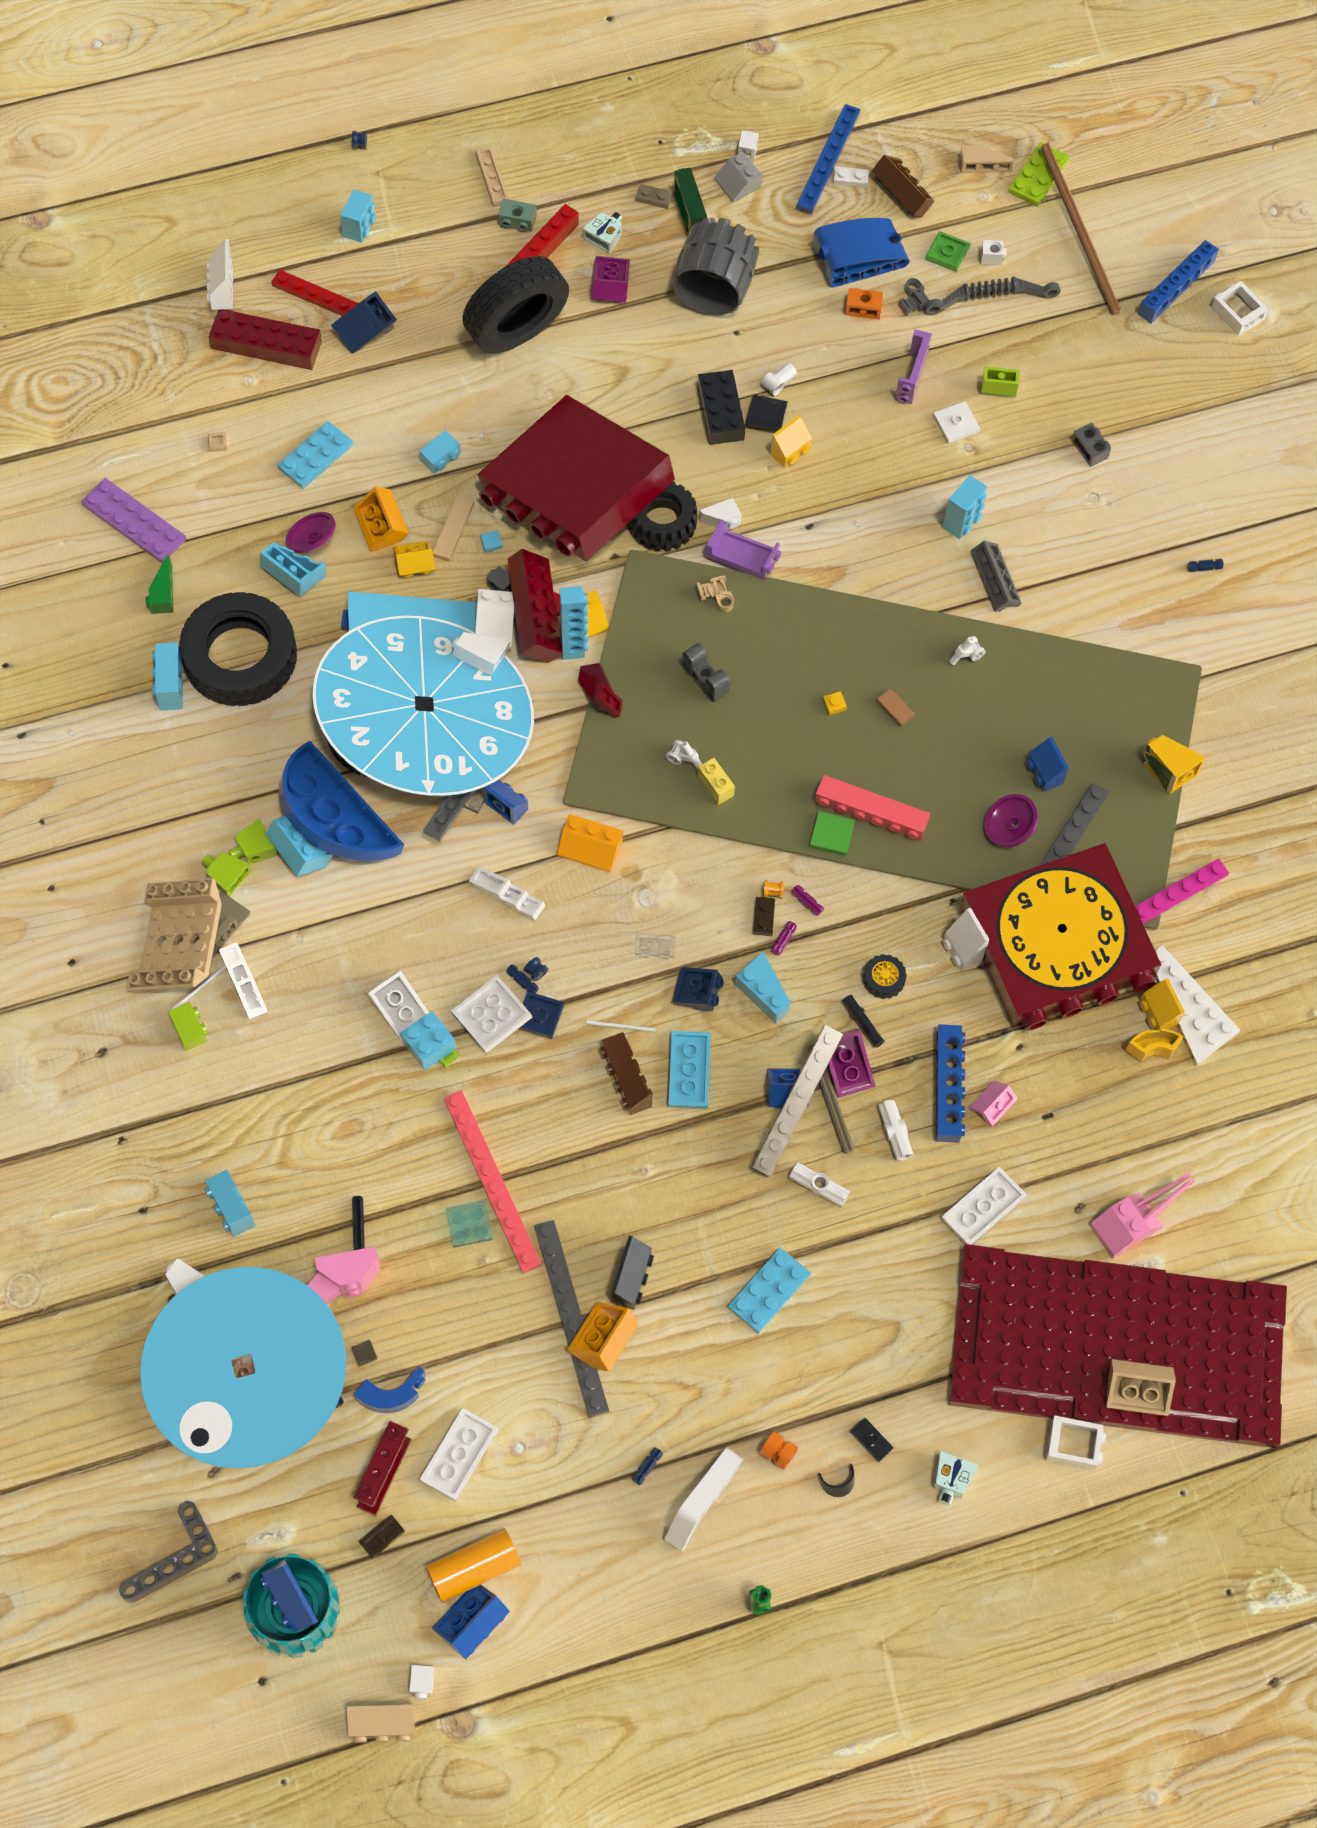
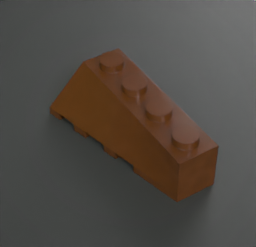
M883 155L871 170L876 175V180L884 183L885 189L897 197L896 201L907 208L906 211L911 216L923 217L935 201L922 186H918L919 181L909 175L911 171L902 165L903 161L900 158Z
M624 1032L602 1039L601 1047L599 1048L600 1054L603 1059H607L608 1064L606 1067L609 1075H613L615 1078L613 1083L616 1092H620L623 1097L621 1103L624 1110L628 1109L629 1114L633 1115L651 1108L653 1093L647 1087L645 1076L639 1075L641 1073L639 1064L636 1059L632 1060L633 1051Z

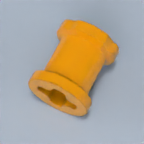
M764 880L763 897L779 896V898H783V881H780V883H768V881Z

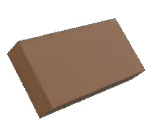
M891 688L877 698L876 702L900 727L915 717V713Z

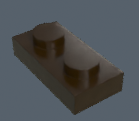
M756 897L753 935L772 936L775 898Z
M391 1514L361 1539L359 1544L374 1559L399 1538L405 1530Z

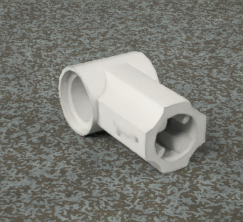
M786 363L776 372H770L765 375L761 385L776 396L783 390L785 384L797 376V371L791 363Z

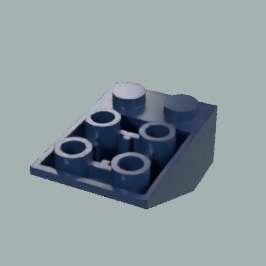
M375 291L331 324V326L353 354L390 328L397 319Z

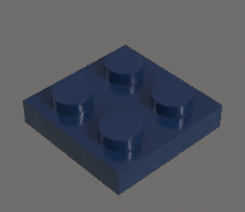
M528 991L523 1005L531 1013L532 1018L518 1029L553 1039L565 1002Z

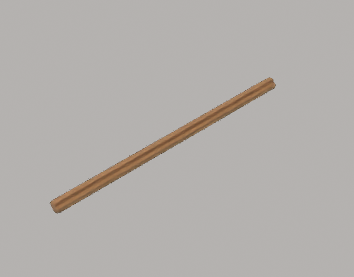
M1049 143L1043 144L1041 151L1112 315L1118 314L1121 308Z

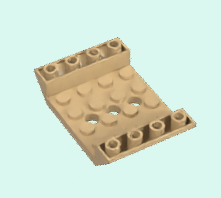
M214 878L147 883L144 901L152 907L140 971L129 972L126 990L195 987L209 976L222 906L216 881ZM197 937H200L199 940L194 944V940ZM183 938V941L177 945L178 940ZM167 939L166 943L161 946V942Z

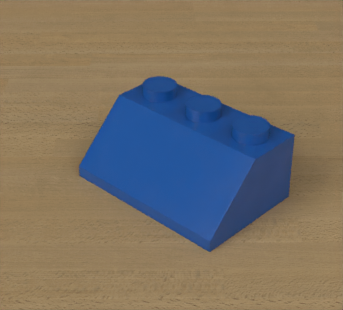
M284 1558L261 1571L263 1577L260 1578V1581L265 1590L270 1588L274 1595L270 1599L276 1610L281 1608L284 1614L281 1619L286 1628L291 1627L294 1632L318 1622L316 1615Z
M479 1585L466 1591L432 1629L464 1659H467L482 1641L490 1635L494 1628L504 1620L510 1611L495 1594L484 1586Z

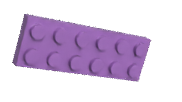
M104 478L81 501L82 506L160 563H163L166 556H171L187 540L183 533L107 478Z

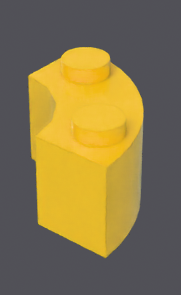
M1168 1029L1146 1030L1136 1035L1129 1042L1125 1051L1141 1062L1153 1055L1169 1059L1180 1045L1184 1036Z

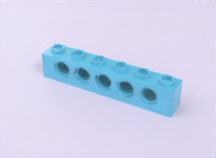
M582 586L559 588L563 660L585 658V651L588 650L587 593H583Z

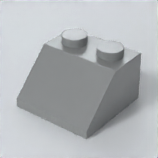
M742 152L730 158L714 177V180L734 203L761 188L762 174L745 153Z

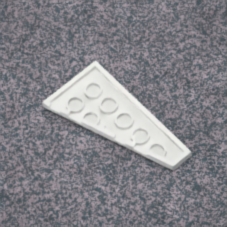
M1162 945L1155 950L1162 964L1155 978L1158 979L1159 983L1164 979H1169L1185 1011L1178 1024V1028L1187 1042V1048L1191 1051L1194 1058L1193 1061L1197 1066L1236 1036L1240 1029Z

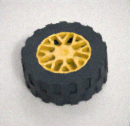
M881 954L880 956H874L865 966L863 974L864 987L876 998L890 999L893 996H897L905 985L907 977L906 968L897 957H892V955Z

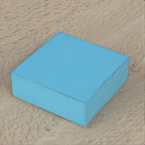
M498 530L480 534L485 553L503 549Z

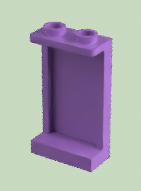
M914 330L910 355L917 358L910 379L901 377L898 379L895 400L901 403L912 404L928 356L931 333Z
M720 520L706 544L705 557L765 580L767 574L772 573L774 562L778 561L781 556V551L779 550L780 543H776L774 548L727 530V522Z

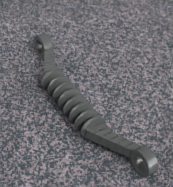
M1015 276L1011 277L1010 282L1008 278H1004V283H1002L1001 279H998L997 284L993 279L990 285L986 280L984 281V286L979 281L977 282V287L972 282L970 288L965 283L942 301L940 299L927 301L925 309L927 314L935 315L956 301H968L970 295L973 300L976 299V294L982 299L983 293L986 298H989L990 292L993 297H996L997 291L1000 296L1003 295V290H1005L1006 295H1009L1010 289L1013 294L1026 291L1045 296L1046 298H1054L1060 294L1061 289L1057 282L1041 286L1016 278Z

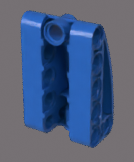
M888 218L847 220L821 226L814 231L813 246L818 258L825 261V273L832 287H839L906 267L910 262L901 243V235L896 232L891 219Z

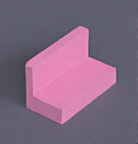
M993 1081L973 1102L970 1109L980 1113L986 1123L993 1126L1014 1104L1017 1097L1009 1085Z

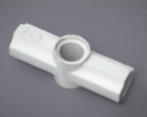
M895 1100L884 1101L878 1105V1109L884 1123L883 1128L886 1139L892 1145L896 1160H906L913 1156V1151L907 1137L908 1131L905 1121L900 1117Z
M799 1162L795 1165L789 1176L793 1181L810 1189L814 1195L822 1196L840 1207L844 1205L850 1194L849 1190L829 1180L825 1174L817 1173ZM822 1182L825 1186L818 1188L815 1186V1183Z

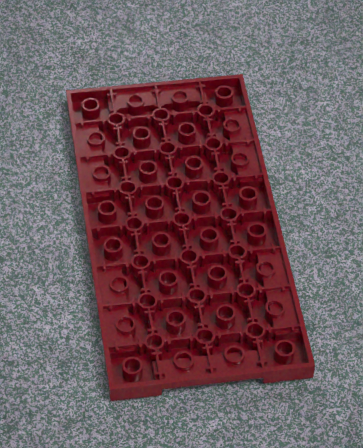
M964 1244L949 1405L1052 1419L1055 1415L1109 1427L1277 1449L1281 1445L1282 1404L1280 1402L1287 1286L1255 1281L1243 1283L1166 1273V1270L1093 1260L1082 1262L1005 1252V1249ZM1111 1360L1174 1368L1176 1381L1169 1415L1164 1416L1106 1408Z

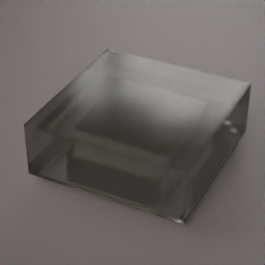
M370 1339L351 1347L358 1367L378 1360Z

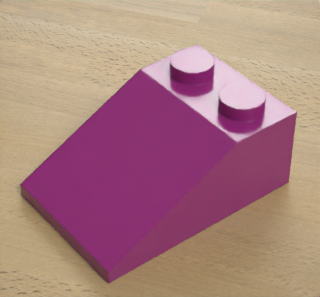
M596 256L592 299L598 301L611 300L616 303L626 302L630 259Z
M857 1028L842 1032L843 1036L827 1065L838 1098L876 1087L861 1031Z

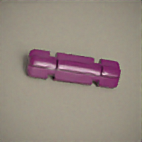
M796 885L792 889V894L795 897H799L798 899L808 909H812L811 912L816 916L823 912L824 908L810 894L804 892L800 885Z
M792 921L787 922L785 929L782 930L776 943L773 945L771 950L773 954L780 956L792 937V933L795 932L797 925Z

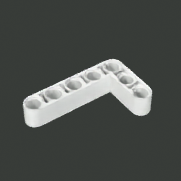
M729 1448L722 1452L677 1512L664 1538L666 1542L681 1552L684 1550L701 1518L744 1461L742 1457Z

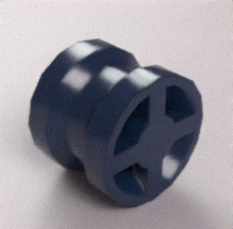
M352 131V148H357L358 146L367 148V131L361 133Z
M535 957L526 964L524 971L531 974L533 981H538L548 972V967L541 964L539 957Z

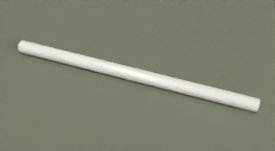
M222 966L218 971L211 975L207 980L200 984L196 989L189 993L185 998H183L170 1010L179 1007L183 1003H185L189 998H191L200 989H202L211 980H213L222 971H224L226 967Z
M588 1020L586 1022L589 1025L656 1032V1028Z

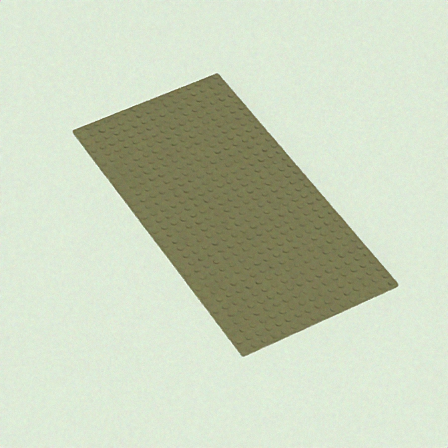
M629 551L600 664L614 693L623 700L620 717L614 718L607 711H600L590 698L564 796L565 805L971 890L1040 866L1094 782L1108 790L1109 795L1071 854L1106 843L1134 906L1165 889L1182 786L1169 794L1141 761L1148 741L1154 737L1157 739L1161 735L1189 748L1202 671L1201 666L766 577L764 580L745 572L643 551ZM726 576V582L724 583L727 591L732 593L734 599L733 609L729 612H721L715 602V596L714 598L707 597L706 600L701 601L696 588L697 582L702 585L710 583L712 578ZM722 600L720 602L723 606L731 604L729 600ZM975 636L980 647L986 651L985 655L976 661H972L969 656L960 658L955 665L949 662L955 654L957 647L963 644L968 637ZM696 643H700L706 650L707 662L715 672L722 669L730 680L729 692L714 702L707 697L706 693L682 666V653ZM890 688L915 713V717L902 727L876 702L877 698ZM841 691L847 705V710L829 715L823 701V696ZM1052 736L1069 768L1062 785L1043 792L1040 786L1036 785L1034 774L1028 770L1026 761L1030 751ZM675 740L688 742L691 748L695 749L698 753V758L702 764L715 758L734 784V796L718 805L698 778V769L692 762L682 760L680 765L669 762L665 756L673 748V742ZM823 776H829L930 813L922 839H910L902 833H894L888 828L875 826L869 821L858 820L847 813L842 814L833 808L820 806L815 802V797ZM1011 794H1021L1030 798L1036 805L1039 816L1038 824L1033 834L1017 846L1001 847L994 844L987 837L984 829L985 817L990 807L1000 798ZM819 811L855 820L847 856L810 847ZM1161 915L1145 923L1144 927L1157 929Z

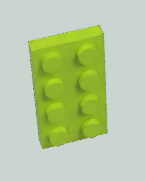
M1042 142L1038 144L1008 193L1037 207L1055 182L1041 151V147L1044 144ZM1052 148L1062 171L1068 163L1070 156Z

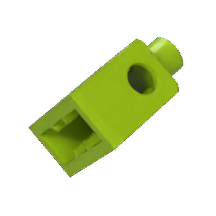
M260 819L236 834L235 841L237 847L229 850L231 856L236 858L244 856L249 864L278 855L276 848L265 835L267 831Z
M221 852L216 859L206 855L202 860V864L207 867L205 871L207 878H214L217 889L230 897L251 872L249 863L224 852Z

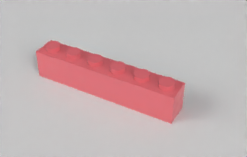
M826 775L823 776L815 797V802L822 807L833 808L842 814L847 813L858 820H866L875 826L888 828L891 832L907 835L910 839H922L930 817L928 812Z

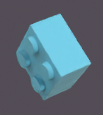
M353 189L340 215L343 237L362 243L364 238L369 235L370 226L376 220L373 195Z
M433 1011L400 1032L403 1044L424 1071L457 1049L455 1039Z

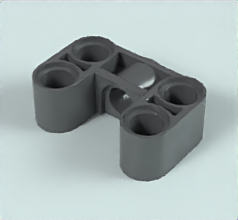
M696 643L682 653V666L684 670L695 680L712 702L729 692V677L722 669L715 672L709 665L706 650L700 643Z

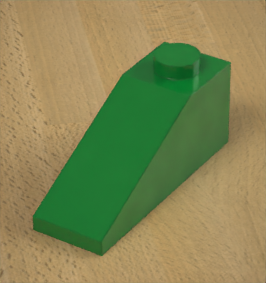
M170 556L165 557L149 587V596H146V606L150 607L152 614L174 612L173 572Z

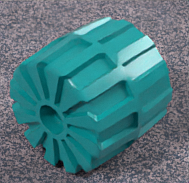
M288 1554L285 1557L279 1558L274 1556L266 1560V1563L261 1568L253 1571L249 1577L250 1582L247 1590L243 1591L242 1602L245 1622L255 1640L271 1653L278 1656L280 1654H288L291 1658H301L303 1653L308 1650L314 1653L324 1647L323 1641L326 1638L332 1637L337 1628V1618L340 1613L339 1595L333 1580L327 1572L314 1560L303 1559L298 1554ZM283 1558L286 1560L318 1620L317 1623L294 1632L291 1627L286 1628L281 1619L284 1615L281 1608L276 1610L270 1599L274 1595L270 1588L265 1590L260 1581V1578L263 1577L261 1571Z

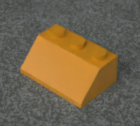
M375 486L353 507L369 548L373 552L398 544L409 533L390 489Z
M569 814L562 831L557 856L611 873L623 841V830Z
M597 1302L567 1350L592 1368L610 1371L639 1323L629 1308Z

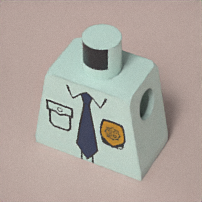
M614 212L610 217L605 213H600L583 228V239L611 254L622 234L621 215Z
M941 1451L938 1457L934 1488L942 1491L939 1502L950 1506L953 1496L962 1498L979 1465Z

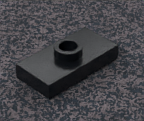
M866 1418L850 1431L852 1436L878 1463L894 1449Z

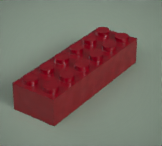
M225 309L218 310L208 336L211 349L313 370L322 343L320 329Z
M521 549L507 558L520 651L522 655L549 663L563 654L549 558Z

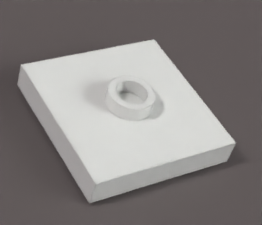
M966 401L933 414L948 444L980 433L981 428Z

